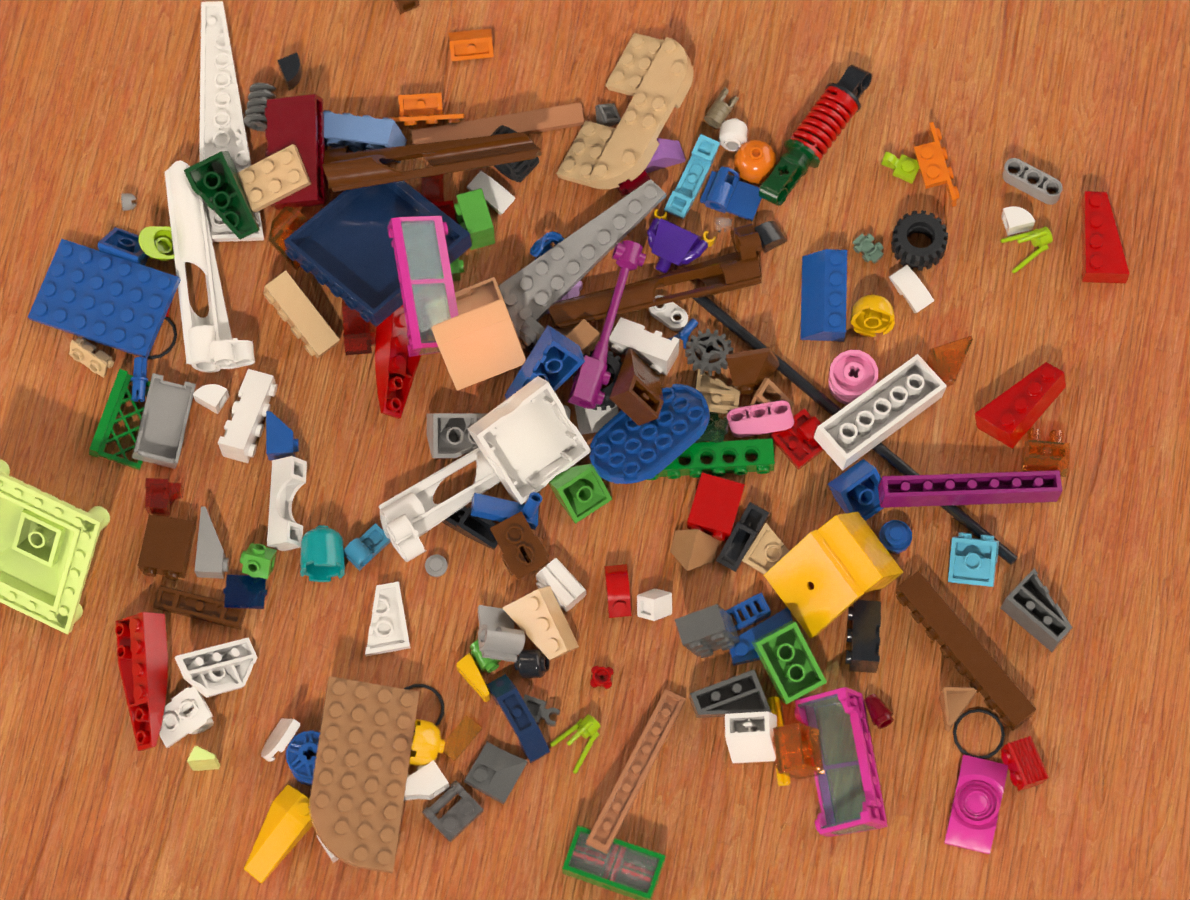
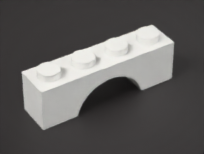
M293 456L272 460L267 535L268 547L280 551L301 548L303 525L298 524L292 516V501L298 489L306 483L307 461Z

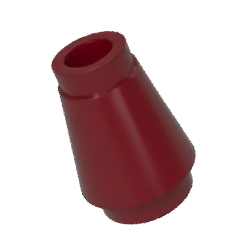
M871 694L865 698L864 701L874 726L882 729L894 721L893 713L876 694Z

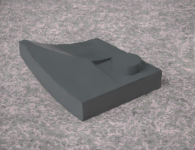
M487 742L466 776L464 783L504 805L528 761Z

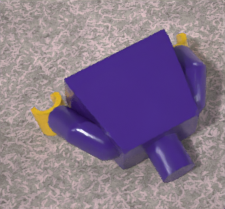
M659 209L654 211V219L649 226L647 234L649 247L652 249L651 253L660 257L655 269L667 273L671 263L678 266L689 264L714 244L716 237L714 236L712 240H708L706 238L709 233L708 231L704 232L701 239V236L667 221L666 211L663 216H658Z

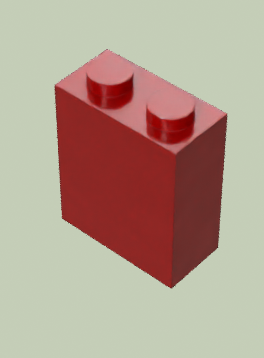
M702 473L687 520V529H698L712 535L713 538L719 541L728 540L735 525L745 484Z

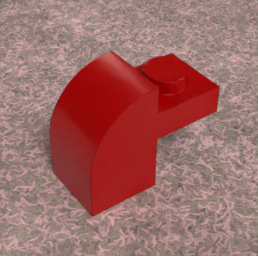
M627 564L604 566L609 618L632 616Z

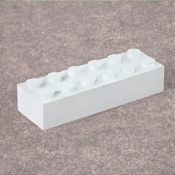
M917 354L819 425L814 439L843 471L942 398L947 385Z

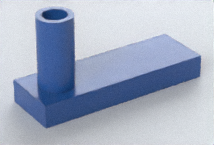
M532 492L526 503L520 504L510 500L474 493L471 504V516L502 522L522 511L530 528L535 530L538 525V512L542 496L537 492Z

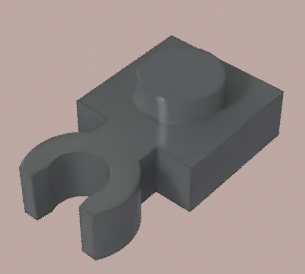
M525 694L523 700L536 723L539 725L541 719H543L547 725L555 727L556 722L550 720L549 716L551 714L560 715V710L557 708L546 709V701Z

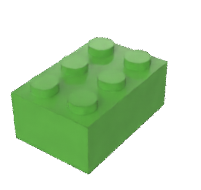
M789 621L751 642L783 703L788 704L827 683L795 621Z

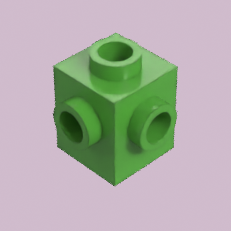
M251 543L246 551L243 550L241 554L242 573L249 574L255 578L268 579L274 570L277 550L265 547L262 544Z

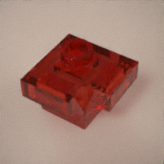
M146 478L145 509L149 514L170 515L172 503L177 499L183 498L184 489L182 484L170 483L168 479Z

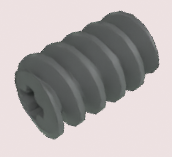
M254 83L249 88V101L245 110L244 124L253 130L265 132L267 128L265 107H267V99L276 98V95L271 93L276 91V88L266 83Z

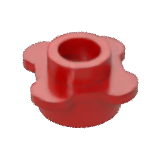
M592 667L591 672L593 676L590 680V685L593 688L600 686L610 689L612 687L611 676L614 673L611 667Z

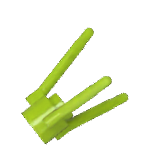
M1045 226L1030 232L1001 239V243L1018 240V243H1023L1031 240L1034 247H1039L1012 270V273H1016L1041 252L1049 249L1047 244L1053 242V237L1048 227Z
M586 715L584 719H580L574 726L550 743L551 747L555 746L575 730L577 732L567 742V745H571L580 736L585 739L590 737L573 773L576 774L592 744L600 735L597 731L601 725L595 718Z

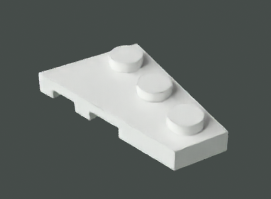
M399 582L376 586L365 652L366 656L410 648Z

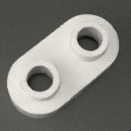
M657 295V296H655V298H659V297H663V296H662V295ZM674 302L663 304L662 308L656 306L649 307L650 314L673 331H681L688 323L686 311ZM678 315L681 319L676 321L673 317Z

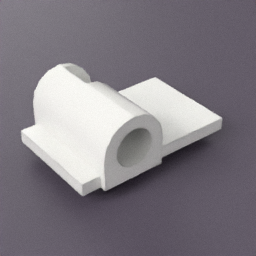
M187 687L173 697L172 701L165 706L159 735L166 748H169L187 734H199L213 726V715L202 694L195 687Z

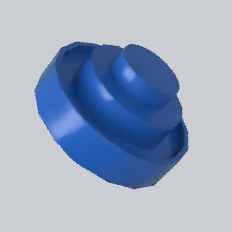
M891 520L881 527L879 540L888 552L893 554L901 553L910 546L912 531L905 522Z

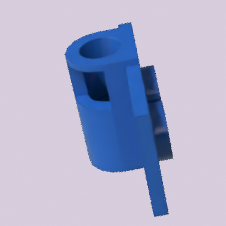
M720 167L718 173L712 171L700 203L725 214L728 212L753 221L762 198L759 197V187L739 181L740 175L737 171L728 167Z

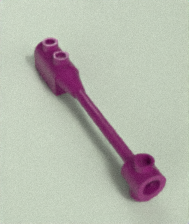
M628 240L622 241V243L617 242L614 248L612 259L616 260V264L621 270L600 340L597 342L591 357L585 355V362L577 369L568 399L569 403L587 409H594L596 404L601 405L605 393L601 392L602 384L607 385L611 373L607 372L608 341L629 271L636 270L638 266L642 267L646 258V254L642 253L643 247L636 242Z

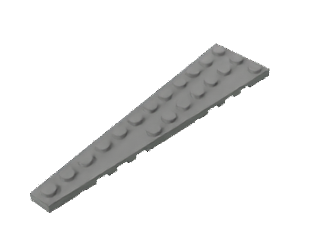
M651 179L498 286L518 337L520 336L519 330L530 315L538 322L549 311L552 304L560 301L616 246L617 242H620L667 196Z

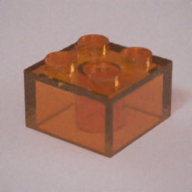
M800 723L773 728L774 735L772 741L776 749L775 766L779 774L797 779L824 774L819 729Z

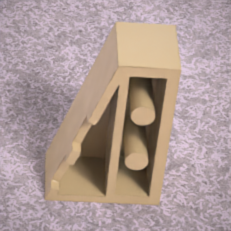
M550 586L539 588L502 608L549 660L563 656L579 647Z

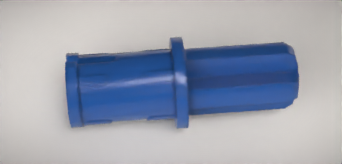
M136 357L134 359L133 377H131V381H133L131 400L138 402V399L140 402L145 401L146 382H148V378H146L147 358Z

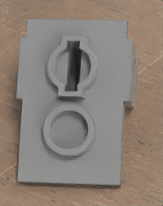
M479 605L477 607L479 619L478 642L482 657L516 662L517 656L524 647V631L514 629V621L502 608Z

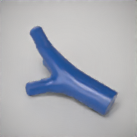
M693 318L679 333L673 336L683 340L684 349H686V343L691 332L698 325V322Z

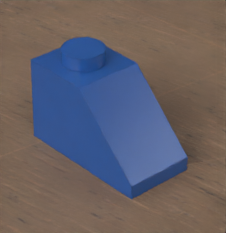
M266 411V454L268 460L289 456L295 457V452H299V439H295L293 431L271 411Z

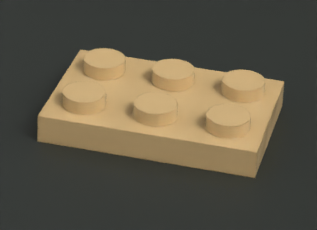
M294 144L237 173L251 211L254 213L311 185L298 149Z

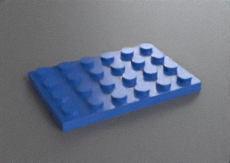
M61 239L28 318L124 352L148 358L181 279L177 276Z

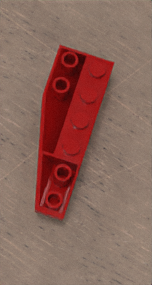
M141 612L116 621L118 666L138 751L156 747L164 714L168 681V653L165 614Z

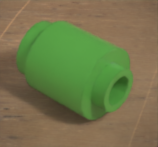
M478 640L470 645V653L482 672L487 671L490 673L499 667L501 660L482 657V652L479 651Z

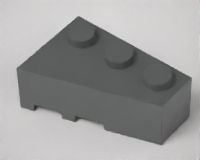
M1034 568L1006 597L1000 608L1048 650L1053 652L1067 637L1072 626L1058 604H1055L1050 597L1049 590L1046 586H1043Z
M755 670L692 692L689 695L697 718L725 717V714L771 712Z

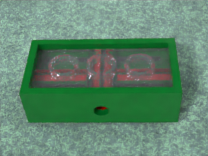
M578 825L562 868L563 874L636 900H652L666 856L616 838L606 854L586 844L592 830Z

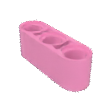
M784 400L739 407L730 410L727 414L731 433L737 438L787 430L794 425L790 405Z

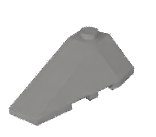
M427 413V439L432 458H457L477 449L478 445L467 429L488 413Z

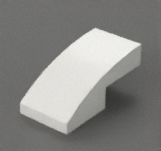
M482 171L467 186L470 191L482 188L486 203L499 215L503 214L516 199L504 187Z
M905 265L889 276L898 293L904 296L914 313L919 312L934 301L926 287L908 265Z

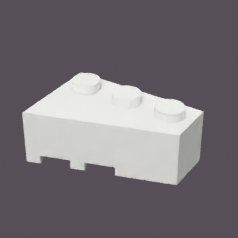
M621 317L609 337L608 347H610V350L618 355H626L628 349L631 348L658 375L662 373L667 376L679 355L680 339L673 337L672 340L661 337L662 332L656 330L654 334L644 330L645 327L643 325Z

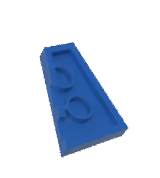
M788 607L738 636L740 642L735 643V647L729 649L733 666L760 660L751 642L789 621H793Z

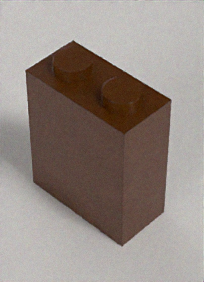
M149 514L138 561V567L144 575L155 577L156 574L165 575V578L170 580L185 579L196 529L193 521Z

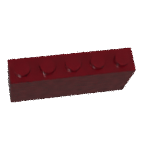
M316 94L267 99V107H265V117L267 119L265 136L268 142V149L265 151L266 158L294 144L298 149L311 185L270 206L279 210L324 205L325 172L322 165L324 163L323 99Z

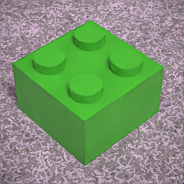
M482 188L456 195L457 203L454 204L458 224L470 233L472 243L470 250L495 244L494 226Z

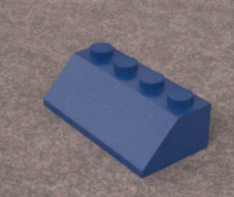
M824 249L802 256L800 340H845L847 250Z

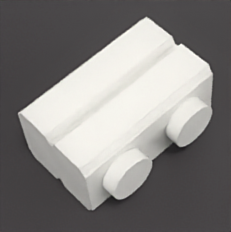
M554 558L536 574L537 587L550 586L560 608H563L565 612H568L586 596V589L557 558Z

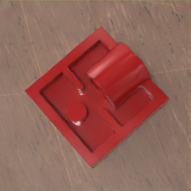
M805 408L793 417L794 425L791 428L770 434L773 442L798 470L824 451L814 439L816 429L822 423L815 416H811Z

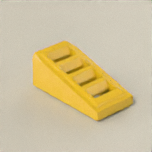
M468 653L456 663L457 671L484 702H488L490 700L488 688L472 655Z

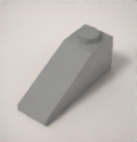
M201 506L195 573L197 577L224 579L225 572L229 571V558H226L206 507Z

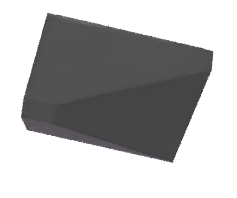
M614 103L595 106L597 124L609 127L619 124L621 118Z

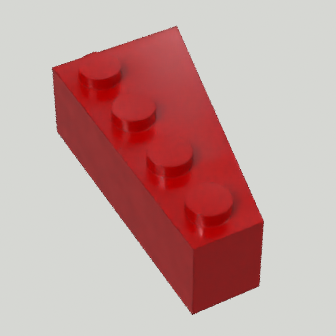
M1045 362L974 413L977 428L1013 449L1065 389L1064 372Z

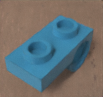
M375 523L360 538L353 539L346 546L344 557L360 571L391 540L386 537L384 531Z

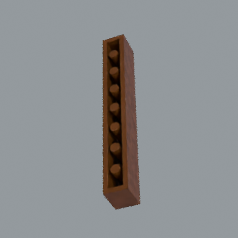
M919 571L897 587L896 598L904 607L907 606L912 611V618L918 624H923L928 637L932 641L936 640L939 643L943 655L947 658L950 657L955 662L956 670L962 676L966 675L970 680L971 688L976 689V693L980 692L983 695L987 707L999 714V720L1006 728L1010 727L1014 731L1034 715L1036 708Z

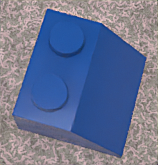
M864 459L828 483L836 502L845 513L859 512L866 521L883 509L880 508L878 492L881 477L876 467Z

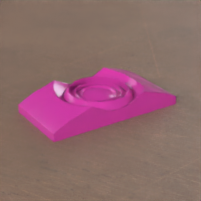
M963 755L944 844L990 854L1006 782L1007 765Z

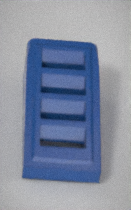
M762 593L726 610L728 614H733L737 625H735L737 631L771 616V610ZM756 603L759 604L762 612L758 613L755 606ZM750 607L754 616L750 617L746 608ZM739 611H742L745 618L743 622L738 614Z

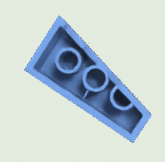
M328 110L323 111L324 146L331 148L348 146V150L358 152L406 145L407 139L391 118L376 119L369 115L360 117L350 113L335 114Z

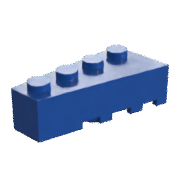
M547 325L505 393V398L508 399L537 376L548 381L555 392L585 362L580 346Z

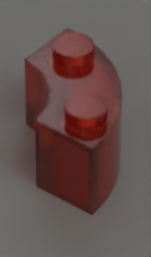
M342 299L345 355L372 353V346L376 345L375 332H371V322L363 320L360 313L355 309L351 310Z

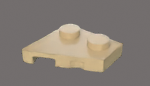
M698 369L696 389L705 397L710 412L728 414L730 410L738 408L740 391L725 385L723 381L717 378L715 380L705 375V372L701 375L700 369Z

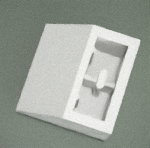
M769 711L725 714V738L732 763L778 761L777 715Z

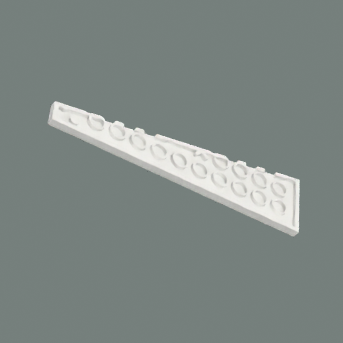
M223 1L201 2L199 162L221 151H228L237 171L240 172L251 166V159ZM204 201L212 242L264 241L260 211L254 213L260 230L240 240Z

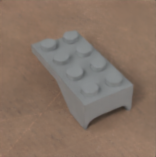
M153 373L132 458L175 469L179 461L196 384L185 381L184 385L164 381L163 375Z

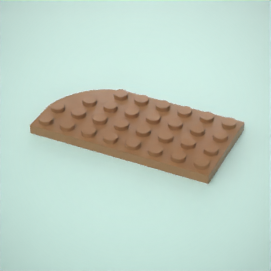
M329 676L309 798L310 818L321 842L341 861L356 868L393 873L419 692Z

